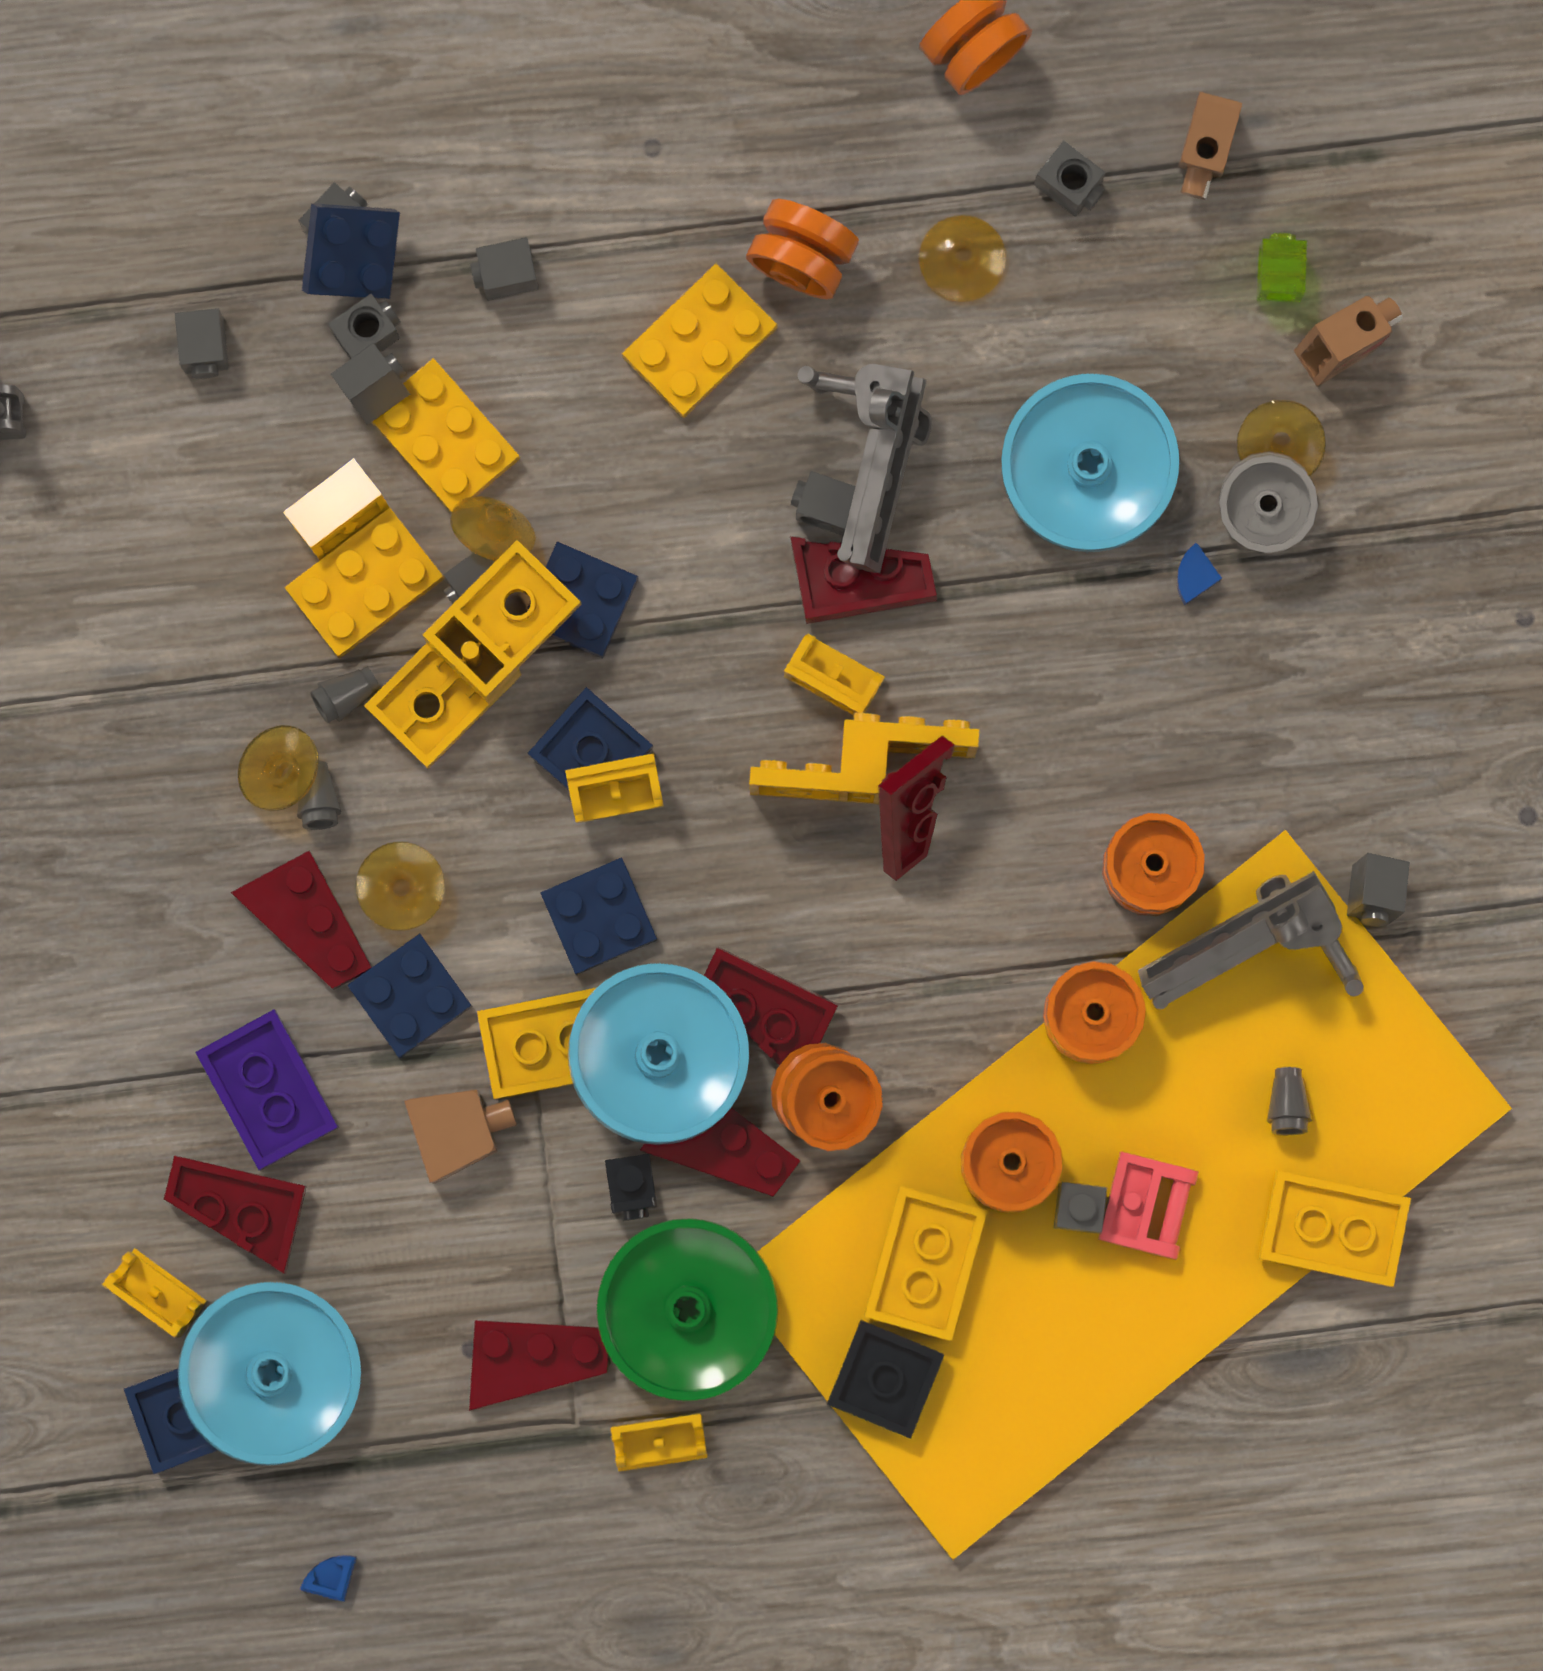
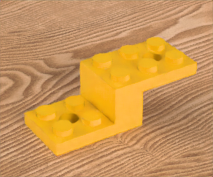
M516 540L422 634L426 644L364 707L429 769L522 676L519 667L582 605L581 601ZM522 592L529 596L531 605L529 610L523 615H512L505 609L506 599L512 593ZM426 694L434 695L439 699L440 703L439 711L430 718L420 717L415 712L416 701L419 697Z
M855 713L853 720L844 719L840 773L832 772V766L827 764L807 763L805 764V770L787 769V762L761 760L760 767H750V795L879 804L878 785L881 784L886 776L887 752L919 754L943 735L955 744L952 757L975 758L979 744L980 729H970V722L963 720H943V726L925 725V719L920 717L902 716L899 717L898 723L880 722L881 716L877 714Z

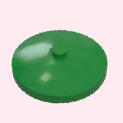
M688 1218L665 1221L644 1229L632 1237L618 1250L610 1261L603 1275L597 1298L598 1328L602 1342L613 1363L638 1387L649 1393L672 1400L694 1401L711 1398L727 1392L743 1382L766 1356L773 1341L778 1320L777 1291L773 1277L762 1256L737 1232L718 1223L702 1219Z

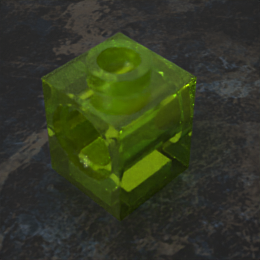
M1274 233L1270 235L1269 239H1262L1258 248V301L1301 302L1306 288L1307 240H1296V235L1290 233Z

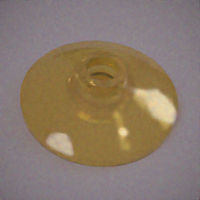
M968 215L952 216L935 224L925 235L919 251V267L923 279L936 294L951 301L970 302L986 296L999 284L1006 267V250L998 232L984 220ZM960 248H966L971 252L972 257L968 261L962 262L955 257V252Z
M1284 399L1268 401L1254 408L1243 420L1237 436V451L1240 461L1251 454L1274 452L1294 459L1305 468L1309 476L1321 464L1326 448L1324 428L1318 417L1306 406ZM1279 432H1284L1289 435L1290 442L1286 445H1278L1273 437Z
M484 496L468 497L459 501L451 513L450 523L455 536L465 547L483 558L496 561L516 540L530 553L534 548L536 536L531 523L520 511L503 501Z
M288 725L271 727L257 735L248 744L239 762L238 783L243 796L257 808L266 811L283 810L299 802L313 786L319 769V754L314 741L301 729ZM288 768L287 773L282 777L283 772Z
M392 842L372 851L361 864L356 878V895L363 912L377 925L394 931L415 929L428 922L439 910L445 894L444 874L438 861L423 847L409 842ZM399 880H406L410 884V890L404 896H398L394 893V885Z

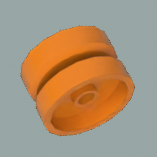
M960 0L930 28L921 40L919 49L933 65L949 63L945 72V79L959 95H964L976 89L990 79L1021 50L1030 38L1032 29L1019 14L1003 15L1007 0Z
M773 199L763 218V225L769 233L755 235L746 254L747 261L766 276L791 289L816 298L833 299L842 280V273L836 265L850 263L859 244L858 237L840 222L813 208L791 200Z
M1146 813L1128 820L1115 832L1103 855L1102 876L1109 894L1121 907L1138 915L1160 916L1176 910L1196 891L1204 874L1205 854L1198 836L1184 821L1169 814ZM1153 856L1158 857L1162 861L1158 866L1160 870H1149L1146 866V860H1151Z
M1092 961L1072 967L1057 979L1045 998L1043 1021L1048 1038L1060 1053L1075 1062L1095 1065L1114 1060L1135 1043L1144 1026L1146 1007L1142 991L1130 974L1113 964ZM1095 1004L1097 1010L1103 1011V1017L1097 1021L1091 1020L1086 1013L1088 1006Z
M827 1043L805 1045L790 1053L777 1068L771 1085L772 1107L780 1123L810 1146L826 1151L848 1149L863 1141L877 1125L883 1107L882 1087L874 1071L861 1059L850 1054L848 1051Z
M1001 1112L983 1120L968 1136L961 1153V1175L968 1191L983 1206L999 1212H1022L1042 1203L1055 1189L1062 1172V1150L1054 1132L1040 1119L1023 1112ZM1007 1154H1010V1156L1016 1154L1020 1158L1017 1170L1010 1171L1005 1168L1003 1159Z

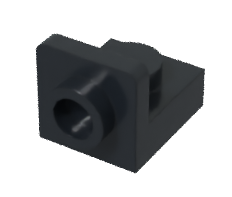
M650 1154L605 1160L612 1214L622 1213L623 1221L649 1217L648 1209L657 1207Z

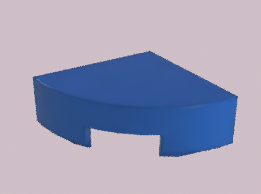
M1197 542L1185 553L1178 569V593L1184 605L1222 579Z
M339 1555L322 1561L307 1574L300 1590L344 1602L357 1556Z

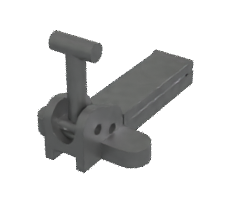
M868 364L862 367L857 372L855 378L818 372L809 366H804L798 371L800 382L818 393L831 391L856 396L860 419L864 424L873 428L869 429L842 544L837 555L840 560L856 569L880 574L911 444L923 446L927 442L931 431V415L921 407L927 381L923 378L913 377L914 372L912 370L877 364Z
M1311 872L1292 884L1286 875H1278L1268 879L1256 891L1258 903L1139 969L1138 973L1142 987L1149 999H1152L1153 1005L1158 1009L1165 1008L1168 1003L1277 942L1281 943L1283 947L1294 950L1321 946L1344 984L1346 992L1351 996L1360 995L1363 991V984L1358 971L1338 941L1342 924L1332 900L1315 872Z

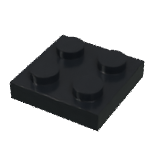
M860 1320L827 1405L911 1439L945 1354Z

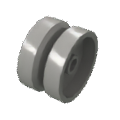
M1274 452L1251 454L1236 463L1223 480L1219 496L1222 522L1231 537L1247 549L1263 553L1284 551L1302 541L1314 525L1318 509L1316 488L1305 468L1291 457ZM1272 495L1277 499V505H1273L1272 511L1267 512L1262 509L1260 500L1263 496Z

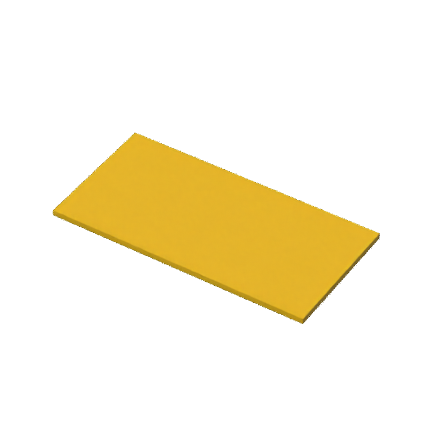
M1286 830L1115 965L1130 974L1139 986L1146 1007L1143 1029L1130 1048L1111 1061L1095 1065L1075 1062L1056 1049L1047 1036L1044 1023L1041 1024L758 1250V1253L762 1256L770 1270L777 1291L778 1320L775 1336L827 1402L860 1320L945 1354L911 1439L837 1408H832L952 1560L1312 1271L1259 1259L1277 1170L1405 1196L1512 1109L1359 919L1347 916L1348 906ZM1314 871L1332 900L1342 924L1338 941L1351 963L1356 967L1363 984L1362 993L1358 996H1351L1346 992L1344 984L1321 946L1294 950L1283 947L1281 943L1277 942L1168 1003L1165 1008L1158 1009L1144 991L1138 970L1258 903L1256 891L1268 879L1278 875H1286L1292 884ZM1095 1004L1088 1006L1086 1013L1091 1020L1097 1021L1103 1017V1011L1097 1010ZM1296 1067L1302 1069V1078L1312 1121L1308 1123V1132L1305 1134L1277 1135L1271 1132V1123L1267 1122L1275 1069ZM1001 1112H1023L1040 1119L1054 1132L1062 1150V1172L1055 1189L1042 1203L1022 1212H999L983 1206L968 1191L961 1175V1153L968 1136L983 1120ZM1120 1152L1199 1172L1196 1185H1191L1176 1244L1180 1246L1177 1260L1098 1240L1099 1234L1054 1229L1058 1184L1066 1182L1107 1187L1106 1209ZM1007 1154L1003 1159L1005 1168L1010 1171L1017 1170L1020 1158L1016 1154L1011 1156ZM1161 1177L1147 1238L1159 1241L1173 1184L1171 1179ZM900 1186L987 1210L952 1341L864 1317Z

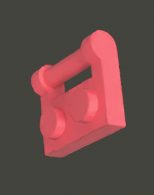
M1120 1152L1104 1213L1102 1233L1099 1234L1098 1240L1177 1260L1180 1246L1176 1245L1190 1187L1191 1185H1196L1199 1172ZM1161 1177L1173 1180L1158 1241L1147 1238V1233Z

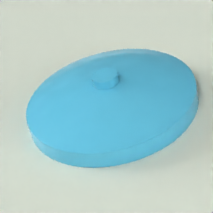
M1102 374L1068 376L1038 390L1021 406L1014 416L1006 433L1002 449L1003 483L1008 499L1017 515L1026 526L1044 540L1074 551L1100 552L1111 550L1128 544L1142 536L1165 512L1175 491L1179 474L1177 439L1171 423L1161 407L1137 386L1117 377Z
M661 963L645 964L613 975L599 985L587 998L571 1030L568 1063L571 1079L580 1100L591 1115L603 1126L632 1141L645 1144H671L702 1134L714 1126L729 1111L738 1098L746 1079L749 1063V1044L746 1029L737 1008L726 993L714 982L685 967Z
M264 1282L243 1286L225 1294L212 1303L191 1327L184 1341L178 1366L180 1397L188 1418L195 1429L210 1445L223 1454L236 1460L256 1465L290 1463L309 1456L324 1447L340 1432L348 1421L358 1398L361 1381L359 1351L352 1332L341 1315L327 1301L309 1290L277 1282Z

